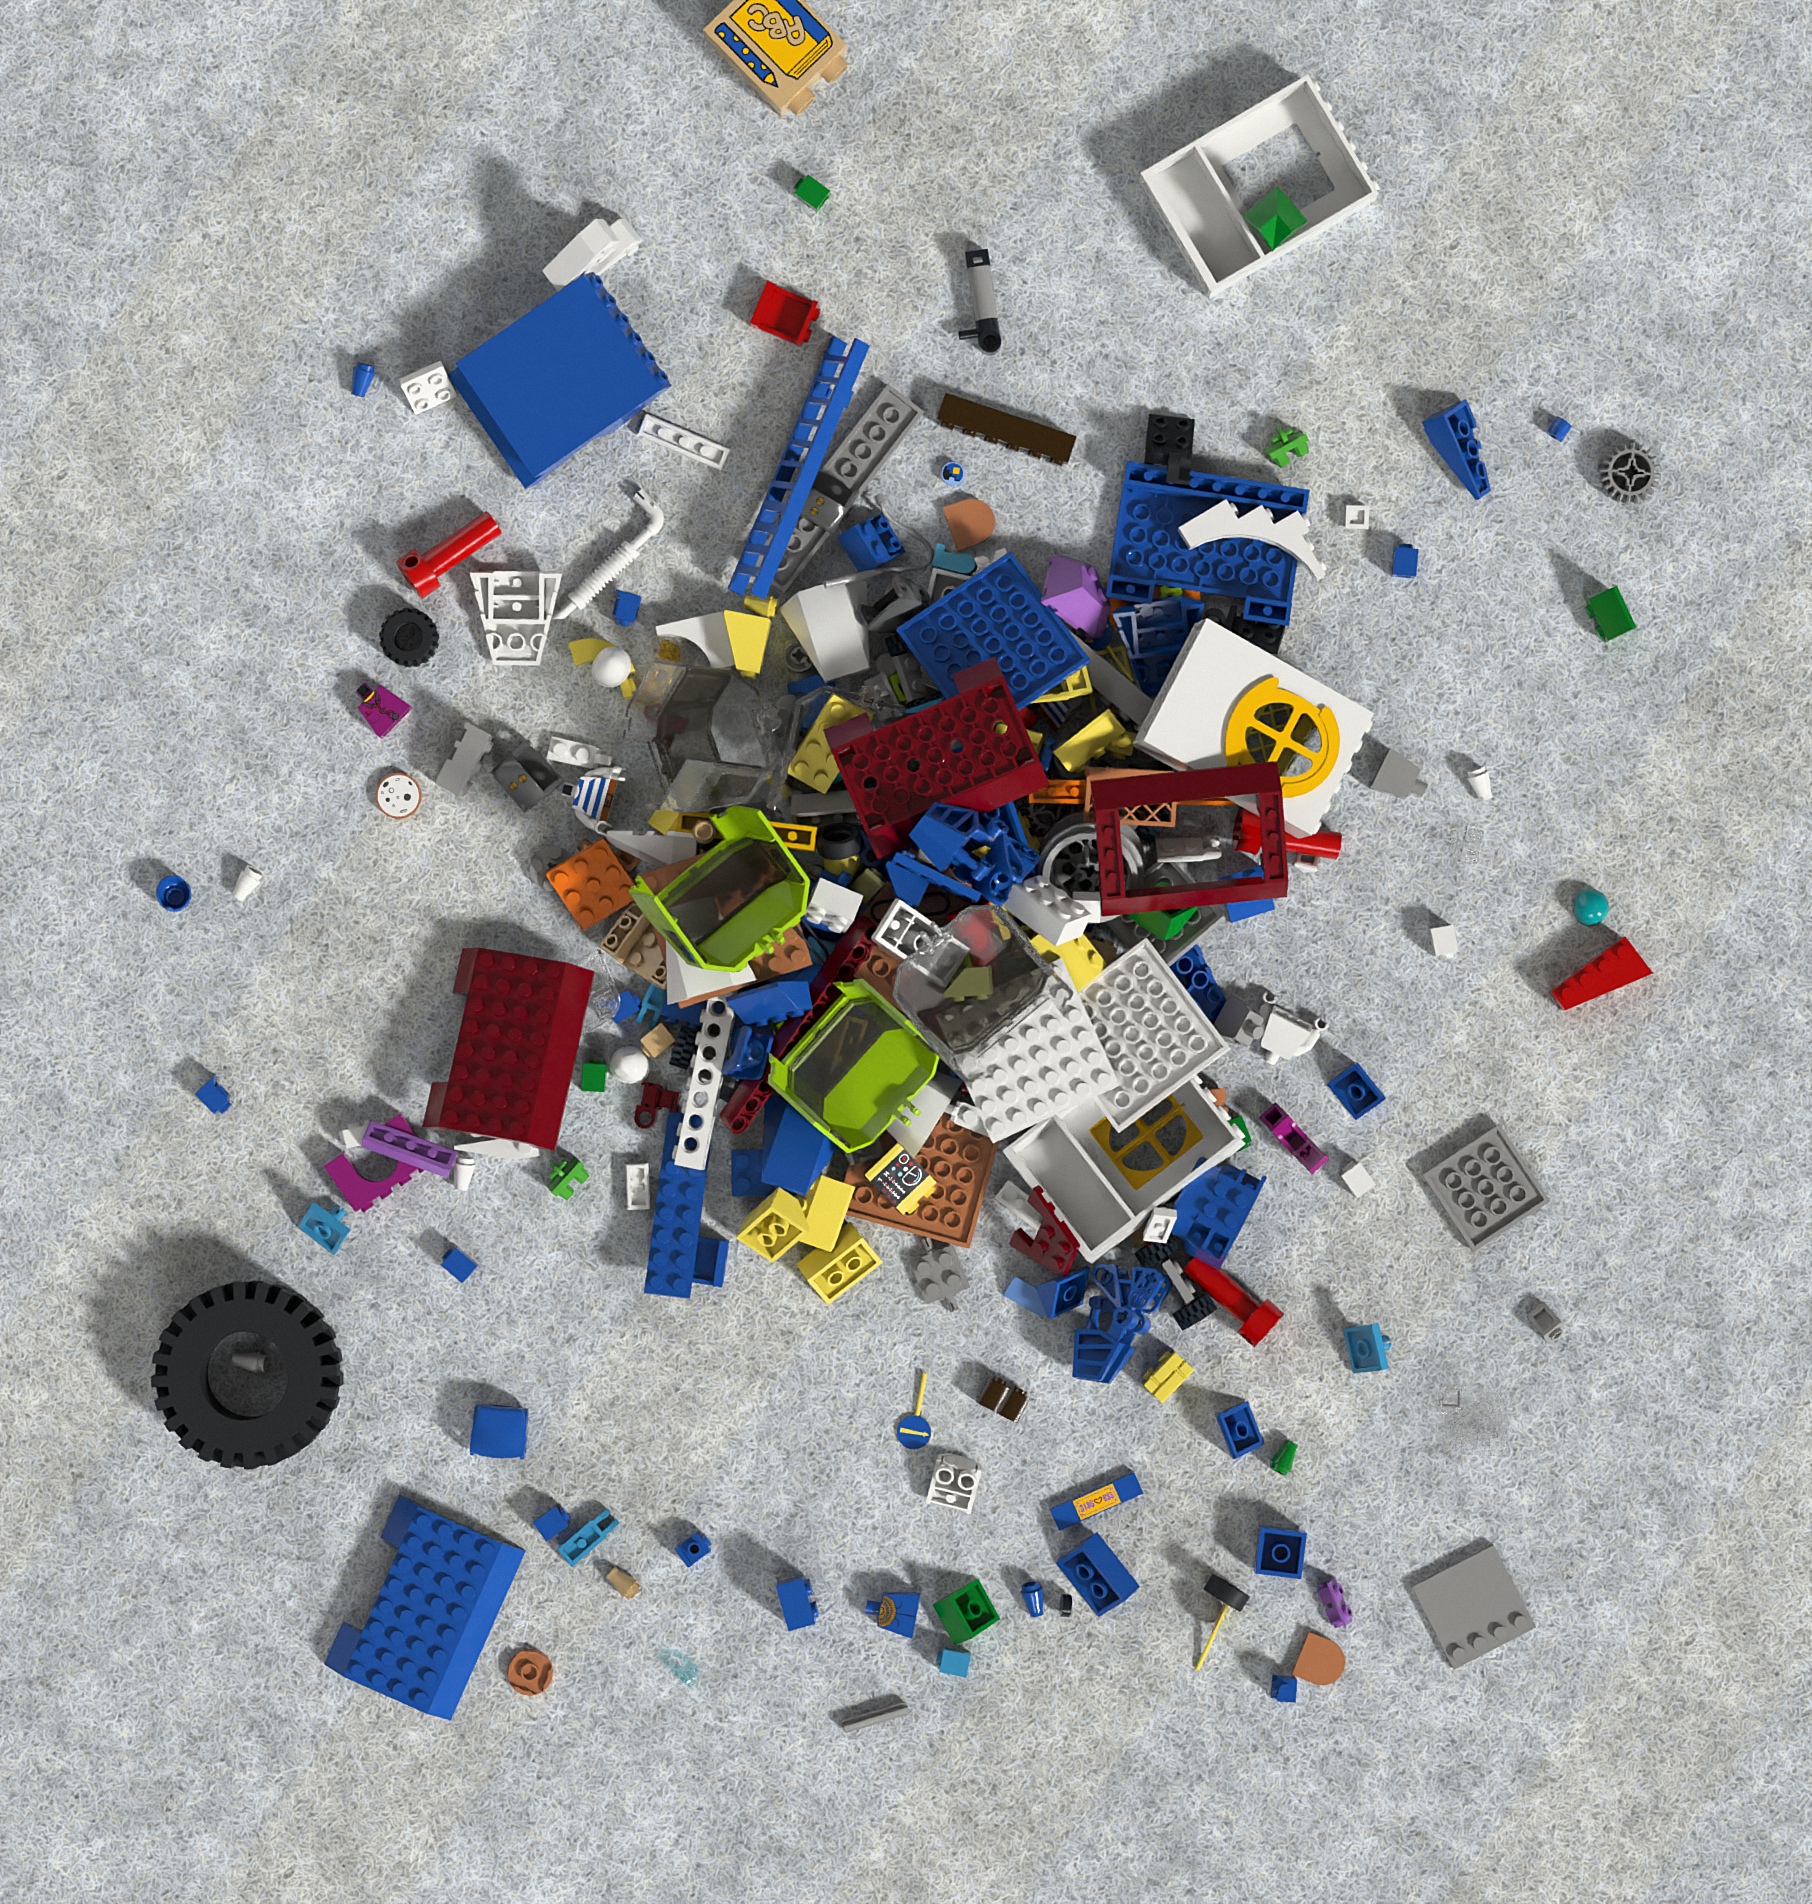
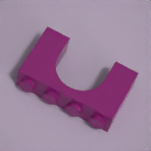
M403 1114L397 1115L384 1124L418 1137ZM342 1153L324 1166L353 1210L357 1212L361 1209L363 1213L374 1206L373 1200L379 1196L381 1199H384L393 1193L392 1187L398 1183L400 1186H403L412 1180L410 1175L418 1170L419 1173L425 1171L398 1160L396 1170L389 1178L380 1182L370 1181L358 1172L346 1153Z

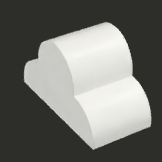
M895 898L871 937V940L877 944V947L882 952L943 987L946 986L969 949L968 946L897 898Z

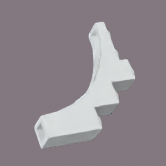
M1226 499L1180 526L1177 530L1189 550L1206 542L1222 538L1242 537L1256 539L1277 546L1292 555L1307 569L1315 582L1326 575L1324 572L1326 567L1320 558L1316 559L1312 553L1314 550L1312 543L1308 538H1303L1309 532L1308 526H1310V523L1305 514L1300 515L1298 510L1276 524L1272 522L1275 519L1269 508L1264 509L1263 505L1238 519L1237 515L1239 512L1233 503L1229 504Z

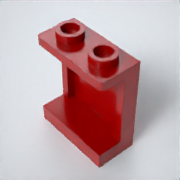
M767 281L750 321V326L802 347L803 342L808 343L812 334V330L809 329L812 321L816 322L821 312V309L818 308L819 302L801 297L777 287L775 283Z

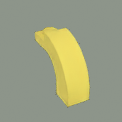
M595 638L581 639L569 643L576 667L594 662L597 655L607 647H617L608 641ZM631 662L630 674L636 673V671ZM627 677L620 684L624 699L633 698V692L637 691L633 677L629 679Z

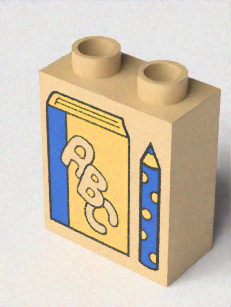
M733 0L703 29L706 41L781 117L789 110L796 116H799L816 98L810 89L822 78L829 84H832L849 66L843 59L847 54V44L804 0Z

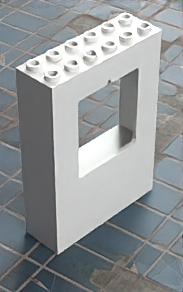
M1308 74L1140 173L1139 182L1208 299L1371 204L1379 194L1377 182L1373 177L1369 178L1365 171L1367 166L1361 157L1357 158L1354 153L1356 148L1352 140L1345 138L1342 133L1344 130L1342 123L1338 118L1334 119L1330 112L1332 110L1330 103L1326 98L1322 99L1318 92L1320 87L1314 78L1310 79ZM1296 124L1314 154L1319 152L1320 155L1317 159L1333 184L1334 190L1299 210L1308 222L1272 252L1242 217L1248 211L1222 167L1289 126Z

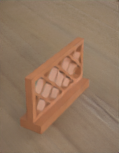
M1085 766L1083 822L1094 823L1093 818H1089V810L1092 807V801L1090 802V781L1177 771ZM1171 802L1170 806L1167 803H1161L1153 811L1147 805H1143L1150 813L1144 820H1138L1132 814L1140 806H1134L1131 810L1124 807L1127 813L1119 819L1120 824L1175 827L1177 802ZM1164 806L1170 811L1169 822L1160 821L1155 815ZM1131 816V818H1132L1133 820H1125V819H1126L1127 817ZM1151 817H1153L1156 821H1148V820H1149Z

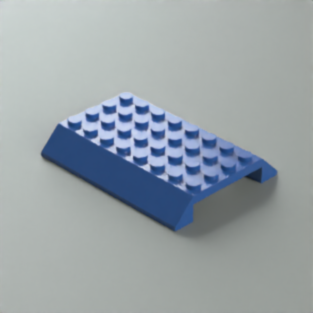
M1127 461L1106 598L1151 605L1154 585L1168 586L1169 588H1181L1187 591L1244 599L1243 619L1289 626L1292 608L1291 601L1298 562L1292 555L1272 544L1242 537L1222 538L1206 542L1189 550L1177 530L1180 526L1226 499L1229 504L1233 503L1239 512L1237 515L1238 519L1263 505L1264 509L1269 508L1275 519L1272 522L1276 524L1297 510L1300 515L1306 514L1310 490L1190 471L1189 485L1167 483V467Z
M399 1495L381 1535V1538L399 1548L370 1616L363 1630L346 1622L342 1623L324 1664L349 1680L421 1712L451 1720L526 1551L510 1543H502L423 1508L420 1506V1503Z

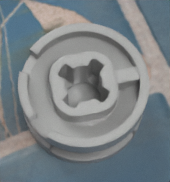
M799 640L791 641L785 647L783 660L789 670L795 673H804L812 668L814 664Z

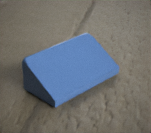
M1014 1275L1003 1296L1044 1318L1046 1313L1035 1286Z

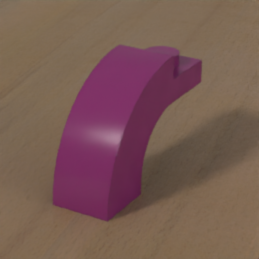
M1276 1102L1259 1117L1270 1132L1312 1175L1329 1160Z

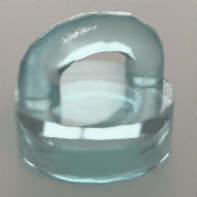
M690 1663L684 1668L680 1666L675 1671V1674L690 1688L697 1682L695 1678L699 1673V1668L696 1664Z

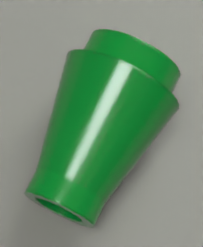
M1285 1440L1282 1447L1270 1460L1271 1465L1269 1468L1286 1476L1288 1471L1291 1472L1298 1445L1292 1441Z

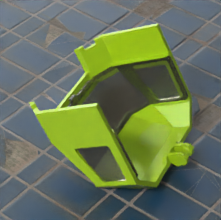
M734 804L726 808L725 811L727 813L720 817L717 814L709 816V819L724 839L655 896L641 876L638 875L635 879L637 886H632L628 891L646 918L686 964L706 970L732 973L742 971L747 967L749 960L760 956L764 951L767 954L774 952L771 942H776L779 945L786 942L783 932L788 928L796 926L801 921L800 918L806 914L810 879L761 810Z
M863 978L847 983H842L841 981L833 982L843 993L780 1062L769 1053L771 1071L768 1074V1084L813 1126L846 1153H851L873 1144L896 1117L908 1127L912 1124L910 1119L902 1115L901 1112L907 1106L914 1115L919 1116L922 1113L911 1101L935 1075L941 1049Z

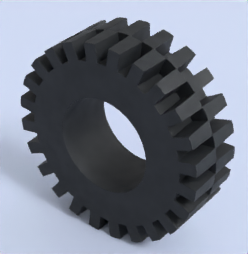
M238 1281L210 1289L194 1297L183 1309L178 1310L171 1318L173 1321L169 1327L164 1329L159 1337L161 1344L159 1350L154 1352L152 1363L156 1364L155 1374L151 1376V1387H156L158 1398L154 1400L157 1411L163 1410L167 1419L164 1425L169 1432L175 1431L181 1438L178 1443L186 1450L192 1448L198 1452V1458L206 1462L216 1461L220 1463V1467L231 1469L237 1466L248 1470L256 1469L259 1466L277 1464L295 1455L312 1443L317 1435L328 1425L333 1410L337 1408L340 1397H338L339 1387L343 1385L344 1373H340V1362L343 1361L341 1350H337L334 1342L336 1338L335 1332L332 1327H327L322 1319L324 1315L318 1308L313 1309L306 1303L307 1299L299 1293L293 1294L286 1290L287 1287L279 1284L270 1285L263 1283L264 1281ZM251 1332L264 1336L273 1342L284 1356L288 1368L287 1388L279 1404L267 1414L261 1416H242L233 1413L222 1406L210 1388L208 1365L211 1355L217 1345L230 1334Z

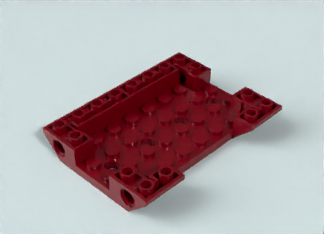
M992 657L952 675L960 693L959 695L874 731L867 712L823 730L852 802L878 859L915 844L909 834L934 802L978 811V816L1050 786L996 657ZM997 722H1004L1007 725V730L1002 735L996 734L993 730ZM955 740L963 742L964 748L960 753H953L950 749L951 743ZM911 759L920 761V768L916 772H911L907 768V763ZM869 777L877 780V787L874 790H867L864 787V782Z

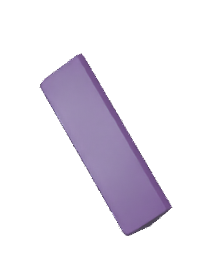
M372 1120L368 1125L361 1145L368 1150L445 1178L449 1177L458 1153L452 1149Z

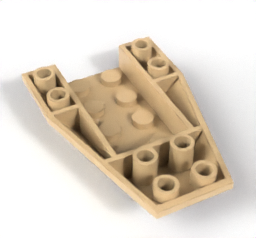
M699 848V849H700V854L706 852V851H704L703 849ZM634 901L624 910L598 947L655 987L665 990L667 988V968L652 923Z

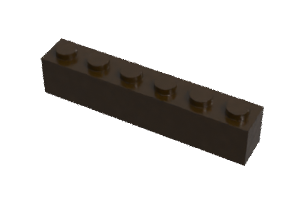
M945 393L937 417V422L941 423L940 427L953 431V428L962 430V434L975 438V435L984 437L983 441L986 443L997 445V442L1005 444V448L1010 451L1019 452L1020 449L1028 452L1027 456L1040 460L1041 457L1050 459V464L1062 467L1063 464L1068 465L1077 436Z

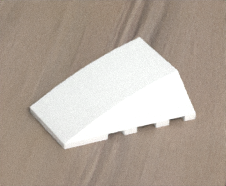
M515 570L470 572L493 665H540L562 573Z
M859 580L825 589L823 584L797 592L779 608L782 616L786 619L789 627L800 641V644L807 652L825 683L870 670L869 630L863 625L857 612L859 604L868 606L867 581Z
M711 896L666 908L671 916L678 919L676 924L691 945L723 919ZM669 931L671 935L676 939V941L688 954V950L685 948V946L677 937V935L674 932ZM666 940L667 1005L723 988L758 980L749 964L742 971L735 973L706 970L688 965Z
M935 1072V1075L911 1101L922 1113L919 1116L914 1115L906 1106L901 1114L910 1119L912 1124L908 1127L896 1117L886 1128L913 1158L916 1157L963 1080Z

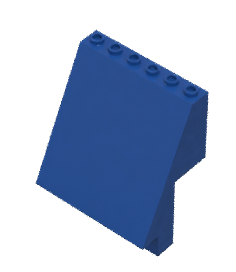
M594 272L582 275L455 363L457 368L448 374L458 392L525 489L537 485L593 439L615 432L672 386L668 381L667 374L659 368L655 362L654 355L646 349L642 343L641 336L633 330L629 324L628 317L620 311L616 305L615 298L607 292L603 286L602 279Z

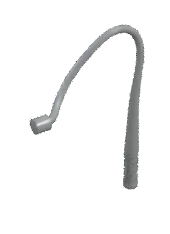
M878 494L874 498L877 506H880L883 515L891 523L914 536L927 547L929 551L927 562L920 566L886 567L850 573L832 579L823 580V585L827 589L882 574L922 570L932 563L934 557L933 549L926 539L893 519L885 509L884 504L886 502L883 494Z

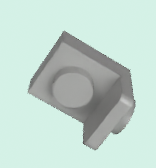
M1545 1302L1526 1316L1547 1342L1559 1338L1565 1329L1563 1323Z

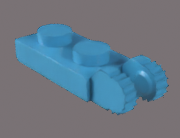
M650 984L635 1023L640 1025L643 1022L645 1012L649 1008L655 1011V1014L649 1023L648 1029H654L663 1008L667 988L662 990Z
M608 1508L594 1520L591 1519L557 1549L571 1567L607 1537V1534L620 1523L617 1519L613 1520L604 1530L597 1525L609 1515L610 1511Z

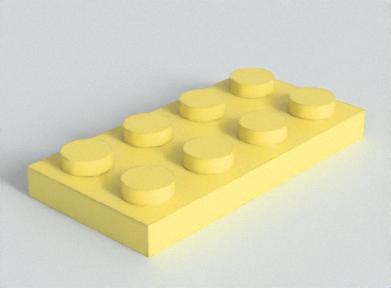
M833 692L786 766L785 772L825 794L839 773V769L823 730L867 711ZM867 712V715L871 722V720L873 719V715Z

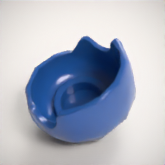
M177 875L163 878L156 888L157 901L165 910L170 912L183 910L188 906L192 898L189 884Z

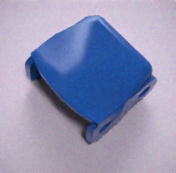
M475 1404L470 1455L478 1454L491 1458L520 1457L521 1460H524L527 1451L529 1408Z

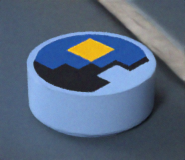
M956 462L947 463L941 472L943 481L950 486L960 484L964 479L963 467Z

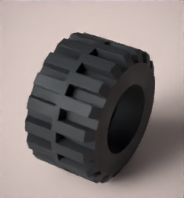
M403 608V610H396L394 614L386 617L387 620L381 625L382 630L379 632V637L381 639L380 646L390 660L400 666L411 668V666L418 667L422 663H427L428 659L435 655V650L439 646V633L437 632L436 624L427 614L418 609ZM408 624L419 627L423 635L421 644L413 651L402 650L396 642L397 632L401 627Z

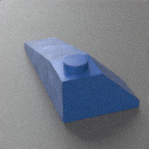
M1467 400L1455 403L1425 419L1422 424L1431 444L1474 499L1479 500L1490 492L1485 463L1479 461L1478 449H1482L1480 441L1475 442L1473 429L1477 428L1476 421Z
M1196 944L1169 968L1209 1021L1214 1024L1227 1000L1220 986L1217 985L1200 947Z

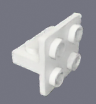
M441 360L399 379L400 385L415 414H419L457 396Z

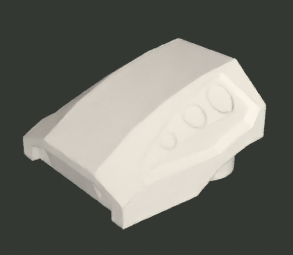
M950 1453L938 1455L926 1503L930 1504L932 1502L971 1514L982 1466L970 1458Z

